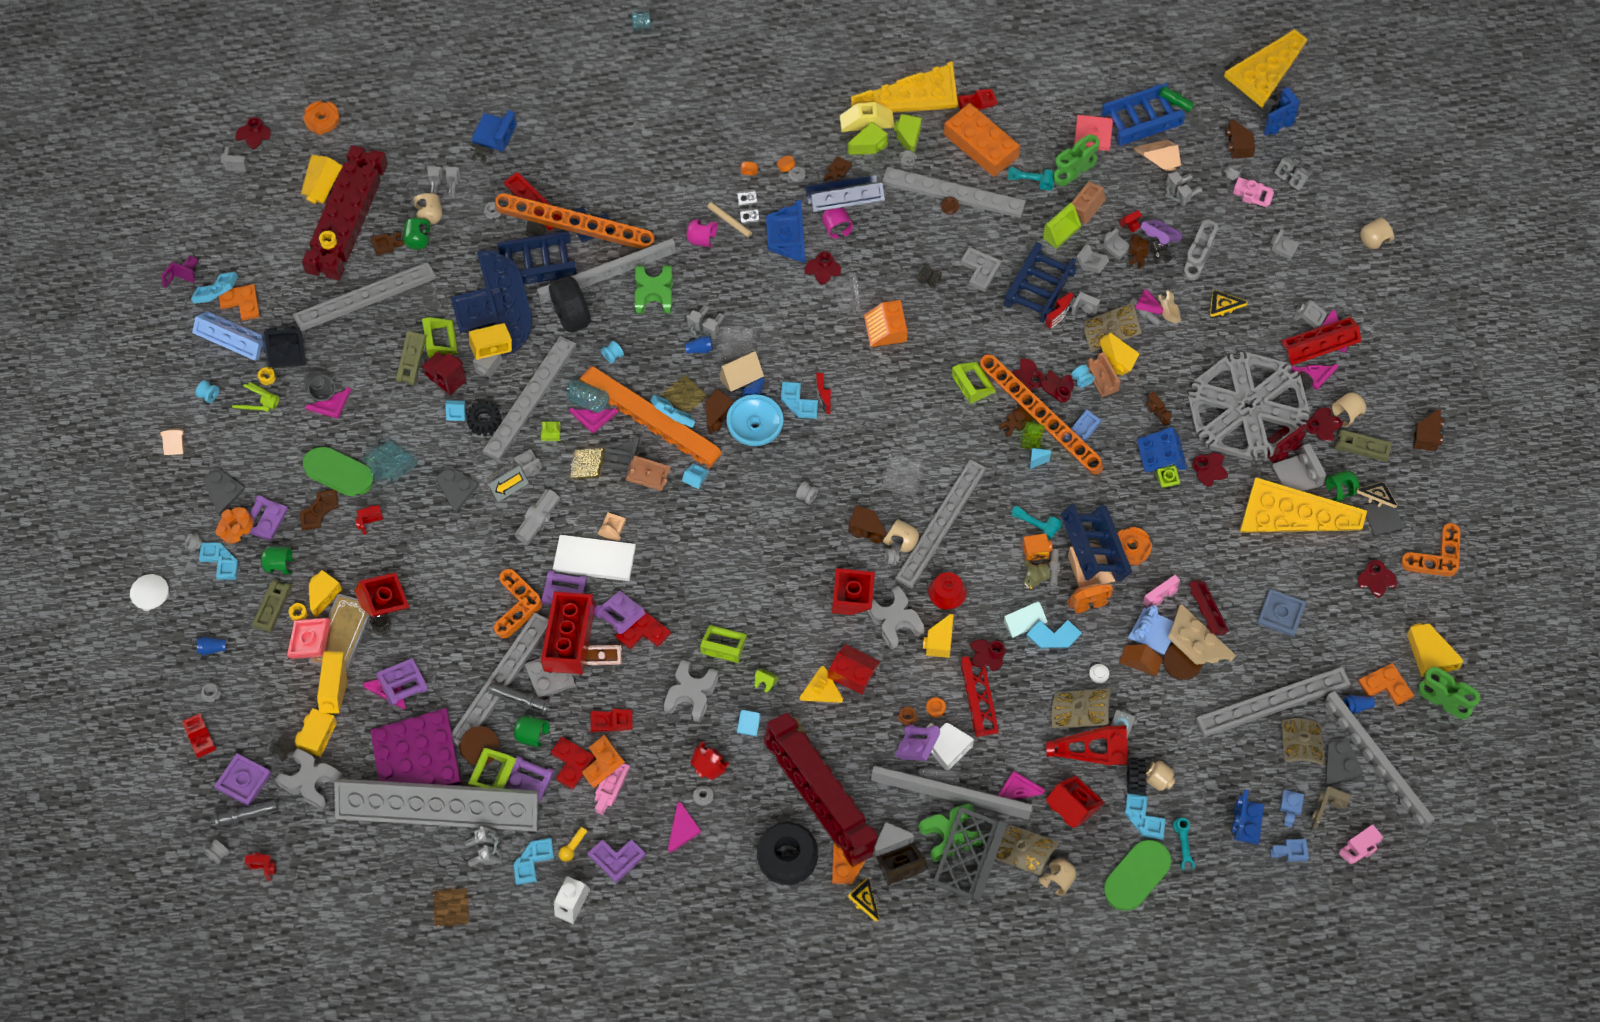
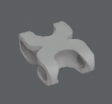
M1205 220L1201 224L1195 241L1189 249L1183 273L1184 277L1188 280H1197L1200 277L1213 249L1214 239L1218 230V225L1213 221ZM1211 227L1213 229L1210 235L1204 232L1205 228ZM1190 267L1197 268V273L1190 274L1188 270Z
M899 586L891 589V597L894 601L891 606L882 607L873 599L872 609L867 610L872 621L877 625H882V637L890 649L898 647L899 638L896 631L899 628H909L915 636L924 634V625L916 611L912 609L907 610L908 598Z
M683 659L675 674L677 685H673L669 689L664 703V711L674 713L678 704L689 702L693 705V721L701 722L707 709L706 696L713 693L719 678L718 670L711 668L703 678L694 679L689 674L691 670L690 661Z
M296 749L292 756L301 765L300 771L293 776L280 773L276 777L275 782L279 787L293 795L302 793L308 804L323 810L327 803L324 797L317 792L319 786L325 782L334 783L336 779H344L341 772L326 763H321L317 766L312 755L303 750Z

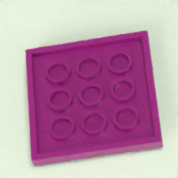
M447 708L370 730L379 781L451 786L462 784Z

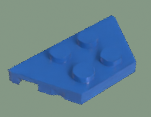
M801 200L795 202V205L788 208L785 206L778 212H773L766 216L767 242L769 251L805 263Z

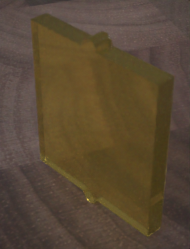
M686 375L676 383H672V386L662 393L677 409L686 413L694 407H698V404L707 397Z
M605 449L575 450L569 478L574 480L599 478Z

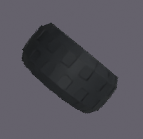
M565 276L553 281L549 286L550 297L564 330L573 333L588 327L591 317L576 279Z
M792 822L778 823L768 828L761 836L757 847V860L762 873L769 880L780 885H795L806 880L813 873L818 861L817 842L812 833L803 825ZM785 845L794 846L800 852L796 859L786 862L780 860L775 853L780 847Z

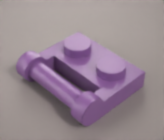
M1158 219L1143 221L1140 227L1145 230V234L1151 237H1158L1161 244H1168L1170 241L1178 242L1183 237L1180 231Z
M257 495L254 500L255 504L250 512L253 520L255 521L262 506L267 508L256 528L252 527L249 534L272 541L288 511V507Z
M549 570L542 603L552 605L554 591L584 594L587 576L575 577L558 574L555 571ZM553 581L576 584L579 587L574 589L553 585Z
M619 590L603 605H598L595 608L594 614L612 625L617 633L622 634L646 613L642 607ZM613 611L616 615L622 618L623 621H618L608 612Z
M413 658L376 674L391 706L397 704V701L413 694L428 691L426 682ZM414 680L416 681L417 685L394 694L392 690Z
M907 725L905 727V736L899 744L895 755L903 760L927 761L940 735L939 727L930 726L929 728ZM916 735L928 736L926 739H915Z
M517 756L504 789L538 791V803H540L555 770L545 769L525 761L521 756ZM521 767L543 776L544 779L540 781L518 771Z

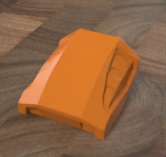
M1095 583L1077 588L1067 601L1069 608H1074L1075 613H1082L1090 608L1089 603L1091 602L1094 608L1102 607L1108 603L1107 598L1111 597L1113 587L1110 584Z

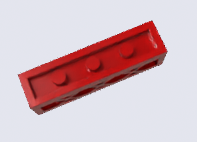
M518 172L504 181L505 187L514 196L551 205ZM537 209L534 211V214L542 216L544 212ZM559 214L552 215L555 221L562 219ZM544 225L549 231L554 228L548 225Z
M1352 317L1281 340L1283 348L1287 351L1291 366L1362 342L1359 325Z
M969 656L961 657L960 665L975 737L999 734L986 667L981 668V674L976 677L972 673L971 667L974 665H972ZM977 682L985 686L986 690L982 695L976 692L975 685ZM981 700L989 704V709L986 713L980 711L979 703ZM985 718L993 723L994 729L984 730L983 721Z

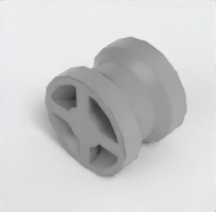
M804 481L797 490L796 498L804 499L805 503L810 505L817 496L819 488L811 487L808 482Z
M216 839L212 842V846L204 851L206 856L217 865L221 863V859L230 853Z

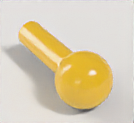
M580 827L570 843L560 848L558 856L562 861L568 862L574 858V850L587 833L586 829Z

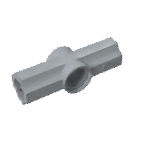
M545 490L538 502L527 510L525 520L515 533V537L521 542L530 544L539 529H543L545 522L549 521L551 512L560 501V497L554 491Z

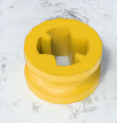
M324 231L320 234L319 241L324 249H332L336 246L337 239L332 231Z
M264 367L258 372V379L261 384L271 385L274 383L276 376L273 369ZM264 374H268L270 378L266 379Z
M295 603L289 608V615L293 621L305 620L307 610L303 604ZM297 609L300 611L301 609L302 614L300 616H298L297 614L296 616H294V611Z

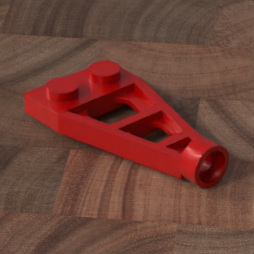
M1105 726L1055 739L1054 741H1046L1047 757H1064L1104 765H1127V726ZM1104 738L1107 741V752L1103 754L1092 752L1089 749L1090 742ZM1079 741L1085 743L1084 752H1072L1069 750L1070 743Z

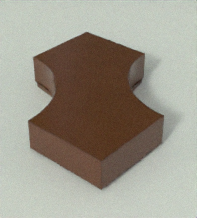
M336 490L317 492L314 503L309 508L300 511L302 531L321 528L324 516L331 510L339 508Z

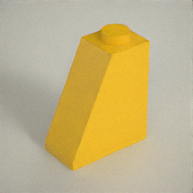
M311 156L301 192L302 195L307 197L306 200L312 204L324 203L342 165L329 157Z
M1417 623L1410 627L1407 637L1421 677H1424L1427 670L1432 667L1440 668L1445 672L1460 669L1463 664L1462 658L1430 624L1422 625V623Z
M324 651L317 695L319 713H340L348 682L344 652Z

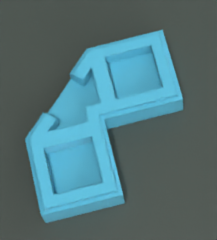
M236 272L220 274L214 285L197 287L191 298L193 303L210 302L232 289L238 279Z
M782 382L781 401L798 418L817 419L818 400L800 399L801 383Z
M657 395L652 396L650 401L656 409L676 422L693 428L695 420L689 413L674 408L667 399Z
M201 542L199 561L218 562L217 580H236L238 560L221 543Z
M1069 620L1055 633L1039 621L1026 636L1040 649L1069 648L1082 635V632Z
M1127 794L1125 815L1142 836L1163 840L1166 819L1146 816L1148 796Z
M551 838L531 841L523 854L514 862L516 885L537 882L534 862L554 859Z

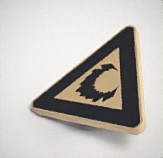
M1384 482L1358 488L1356 491L1358 494L1368 497L1369 503L1372 500L1378 501V507L1382 503L1396 508L1398 505Z

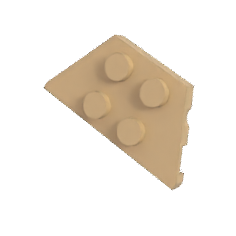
M1182 604L1178 607L1168 638L1196 665L1205 664L1206 662L1218 663L1221 659H1227L1229 662L1235 658L1236 655Z

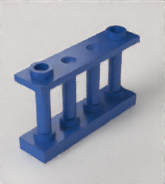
M1167 83L1156 85L1153 88L1103 104L1101 115L1104 117L1110 114L1119 130L1116 139L1119 146L1183 125L1185 119L1183 110L1173 111L1169 102L1158 95L1163 86L1168 88ZM1158 98L1167 115L1157 117L1149 101ZM1142 104L1151 120L1144 123L1141 122L1133 106ZM1126 109L1135 126L1125 128L1117 112Z

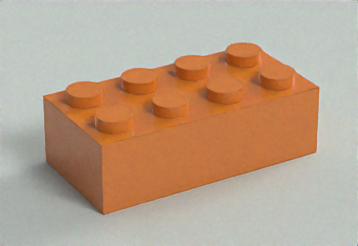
M970 103L944 123V135L993 177L1019 157L1020 145Z

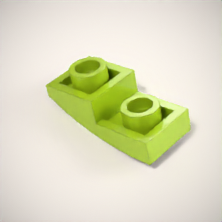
M1173 464L1155 470L1161 488L1180 484L1176 466H1173Z

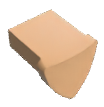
M173 428L160 432L163 438L164 455L184 454L183 429Z
M607 513L598 534L607 539L619 541L626 518Z

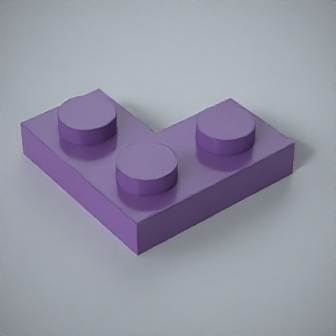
M632 839L617 853L604 840H601L588 852V856L617 883L646 856V853Z

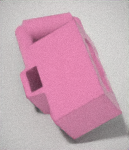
M1238 177L1233 194L1242 196V201L1268 207L1273 198L1274 191L1272 188L1266 187L1254 180L1249 181ZM1263 190L1267 191L1264 201H1260Z
M1371 825L1349 840L1347 846L1339 851V855L1350 864L1357 862L1364 856L1368 858L1376 852V844L1382 841L1383 836L1374 825ZM1350 849L1355 853V857L1348 852Z

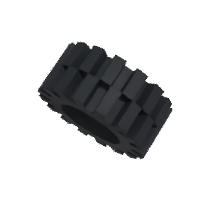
M484 400V404L481 401H478V405L473 403V409L469 407L466 413L469 429L474 434L477 432L478 436H481V433H483V436H487V433L492 435L493 430L496 432L502 422L497 405L494 406L491 401L488 404L487 400ZM485 413L491 416V420L487 423H479L477 421L478 416Z
M1128 758L1126 779L1128 794L1146 793L1147 767L1145 758Z

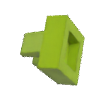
M560 421L541 422V441H560Z
M761 668L756 671L754 676V686L759 688L760 684L765 682L766 688L764 692H769L780 676Z

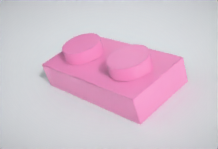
M1176 575L1169 578L1146 594L1143 604L1147 608L1151 607V605L1158 606L1161 604L1165 596H1172L1178 591L1180 579Z

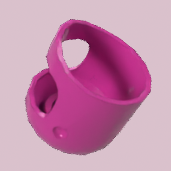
M843 207L825 210L822 214V222L830 237L834 239L839 238L838 234H832L830 231L834 226L842 222H849V227L842 232L844 237L852 231L853 223Z
M700 219L692 220L687 228L688 241L693 245L711 248L712 244H709L710 236L715 237L718 222L710 221L708 225L703 226Z

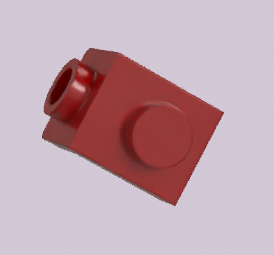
M371 505L365 509L357 510L358 518H355L357 529H361L363 535L367 534L365 524L383 520V515L379 505Z
M259 852L245 855L244 863L248 869H264V876L267 881H272V874L276 873V862H273L270 855H264Z

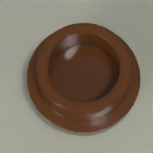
M947 197L942 201L941 209L945 214L953 215L959 209V202L954 197Z

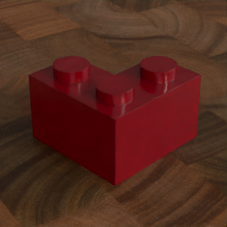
M437 352L422 365L424 375L450 396L466 382L465 371L462 366L463 362L457 356L453 357L449 353L443 356Z

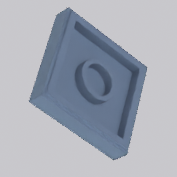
M1269 589L1257 624L1294 637L1307 602Z

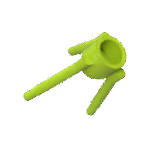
M249 382L244 384V387L262 395L260 403L263 406L232 405V408L269 412L270 409H276L280 397Z

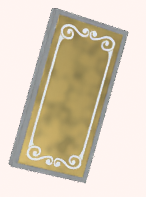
M337 594L328 615L331 624L325 651L344 652L346 672L348 673L371 616L360 607L358 599ZM311 657L309 664L322 667L323 657Z

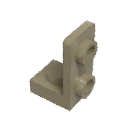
M1329 786L1326 792L1321 791L1317 802L1321 804L1319 810L1315 809L1311 821H1314L1313 828L1317 829L1327 802H1330L1331 806L1341 809L1343 807L1346 809L1352 795Z

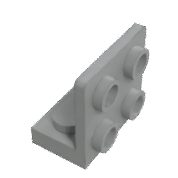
M1310 443L1303 445L1299 455L1272 465L1281 485L1303 492L1323 486L1326 478V473Z

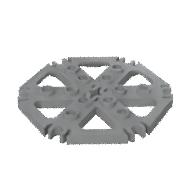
M1240 352L1239 359H1234L1233 354H1230L1229 362L1227 356H1225L1194 380L1192 389L1197 390V392L1189 391L1188 400L1196 435H1199L1200 441L1203 438H1208L1205 446L1211 450L1251 461V454H1253L1254 460H1257V454L1263 453L1266 459L1268 451L1270 452V457L1273 456L1278 442L1303 424L1306 425L1305 422L1300 420H1309L1310 411L1301 376H1298L1297 371L1293 374L1288 373L1291 371V365L1249 352H1245V359L1244 354ZM1258 365L1275 371V373L1254 388L1250 372L1251 366ZM1222 371H1228L1231 374L1235 391L1209 385L1208 383ZM1293 388L1296 391L1299 407L1294 408L1272 402V400L1286 389ZM1247 403L1249 405L1252 403V408H1245V404ZM1203 404L1226 410L1207 426L1201 422L1199 407ZM1262 420L1286 426L1290 431L1279 441L1271 444L1267 441ZM1243 423L1248 443L1247 448L1238 449L1224 445L1222 439Z

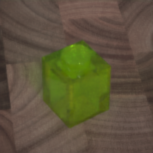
M1026 421L1021 448L1030 450L1032 448L1040 449L1045 425Z

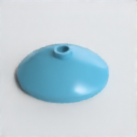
M747 395L735 401L730 407L727 414V427L730 434L738 442L749 446H761L770 443L780 434L783 427V413L774 400L763 395ZM757 424L758 427L753 428L752 425Z

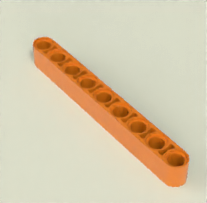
M504 193L499 194L495 199L496 210L508 216L642 250L651 247L654 241V235L651 231ZM501 200H505L508 202V205L501 207L498 203ZM518 205H524L526 207V210L520 212L516 209V207ZM540 209L544 214L537 216L534 214V211ZM559 214L562 219L555 221L552 215ZM575 218L579 221V224L572 225L570 220ZM589 223L596 224L597 228L595 230H591L588 228L587 225ZM608 227L613 228L615 233L607 234L605 229ZM625 232L631 233V234H632V238H631V239H626V238H624L623 233H625ZM648 237L650 242L645 244L640 238Z
M990 354L982 357L980 365L984 372L1032 416L1088 472L1096 475L1103 471L1104 464L1099 455L997 358ZM989 362H994L993 367L986 368ZM1002 374H1007L1006 379L999 380ZM1014 387H1020L1018 392H1011ZM1027 399H1033L1030 405L1024 404ZM1040 411H1046L1043 417H1037ZM1052 424H1059V427L1057 429H1050ZM1066 435L1072 436L1071 441L1063 442ZM1080 448H1084V449H1085L1084 454H1082V455H1077V454H1076L1078 449H1080ZM1092 461L1099 462L1096 467H1089Z
M590 366L578 379L582 387L589 388L588 391L596 396H601L602 400L611 406L615 405L619 411L625 415L632 416L634 421L641 425L644 424L648 430L656 435H661L662 439L671 445L675 444L677 449L685 454H690L691 458L700 464L704 463L707 465V468H711L722 455L721 450L716 445L662 413L654 405L597 368Z

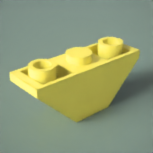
M876 102L858 103L840 115L841 132L860 131L871 122L881 129L894 128L893 112Z

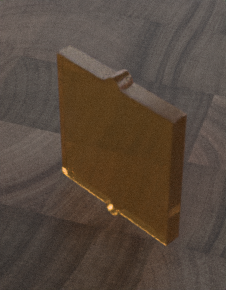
M449 888V890L434 891V927H453L454 925L469 924L468 889L453 890Z

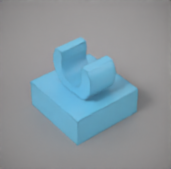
M446 400V420L465 421V401Z

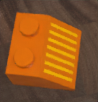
M901 300L882 302L864 315L870 347L907 342V326Z

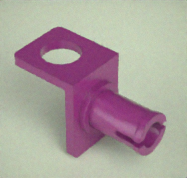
M190 255L182 265L171 262L161 275L163 287L167 288L175 276L195 283L193 268L198 264V260Z

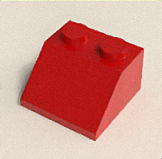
M836 568L832 613L853 615L872 609L875 572Z
M396 572L361 580L355 589L360 607L372 617L409 608Z
M845 644L832 662L827 678L863 695L880 661Z
M1077 775L1058 783L1045 800L1050 808L1059 813L1064 818L1066 824L1074 829L1087 821L1105 804Z

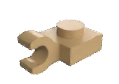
M1167 290L1166 298L1163 295L1158 297L1164 309L1162 315L1164 319L1172 323H1178L1181 321L1177 304H1174V294Z

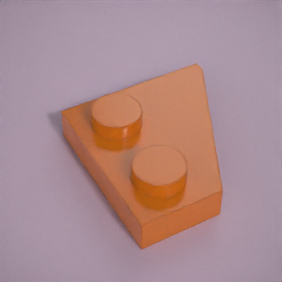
M835 843L833 845L832 883L853 884L865 861L851 867L843 856L844 852Z

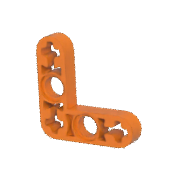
M1453 523L1446 524L1441 532L1440 556L1408 552L1401 560L1403 569L1411 572L1441 576L1455 575L1459 569L1460 528ZM1449 529H1451L1452 532L1454 533L1453 536H1452V540H1449V538H1450V533L1448 532ZM1447 546L1453 547L1454 550H1455V553H1453V554L1447 553V552L1445 551V547H1447ZM1408 558L1412 559L1413 565H1409ZM1432 561L1435 568H1427L1425 562ZM1448 563L1453 567L1452 570H1448Z
M505 569L499 576L502 585L519 601L494 625V631L503 639L515 633L543 605L539 595L512 569ZM507 576L513 579L515 582L513 585L509 580H506ZM519 587L526 588L523 594H516ZM530 597L536 603L534 605L530 604L527 598ZM523 612V616L520 619H514L515 613ZM504 626L507 630L503 631L500 628Z

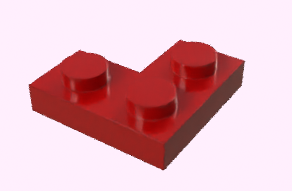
M645 612L646 614L622 634L617 633L615 637L631 650L643 636L659 647L669 637L671 631Z
M562 736L550 752L552 756L566 763L556 777V781L574 790L583 777L582 771L590 766L595 759L593 754Z

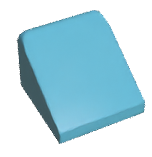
M1032 448L1030 469L1049 462L1051 450Z
M693 463L685 470L682 481L699 489L710 471Z
M741 710L737 733L757 737L761 714Z

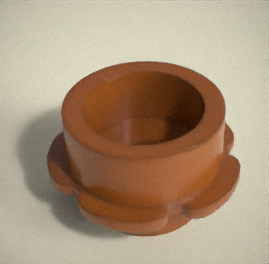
M912 707L902 708L898 715L899 722L905 726L912 725L918 719L916 711Z

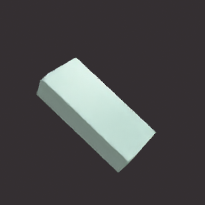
M1039 601L1004 617V624L1012 638L1031 630L1039 621L1043 624L1047 623Z

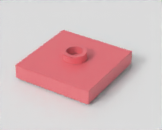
M1077 115L1074 145L1086 135L1092 134L1100 140L1098 150L1110 151L1113 119ZM1094 142L1086 143L1087 148L1094 145Z
M328 618L295 620L287 657L292 659L323 657L331 620Z

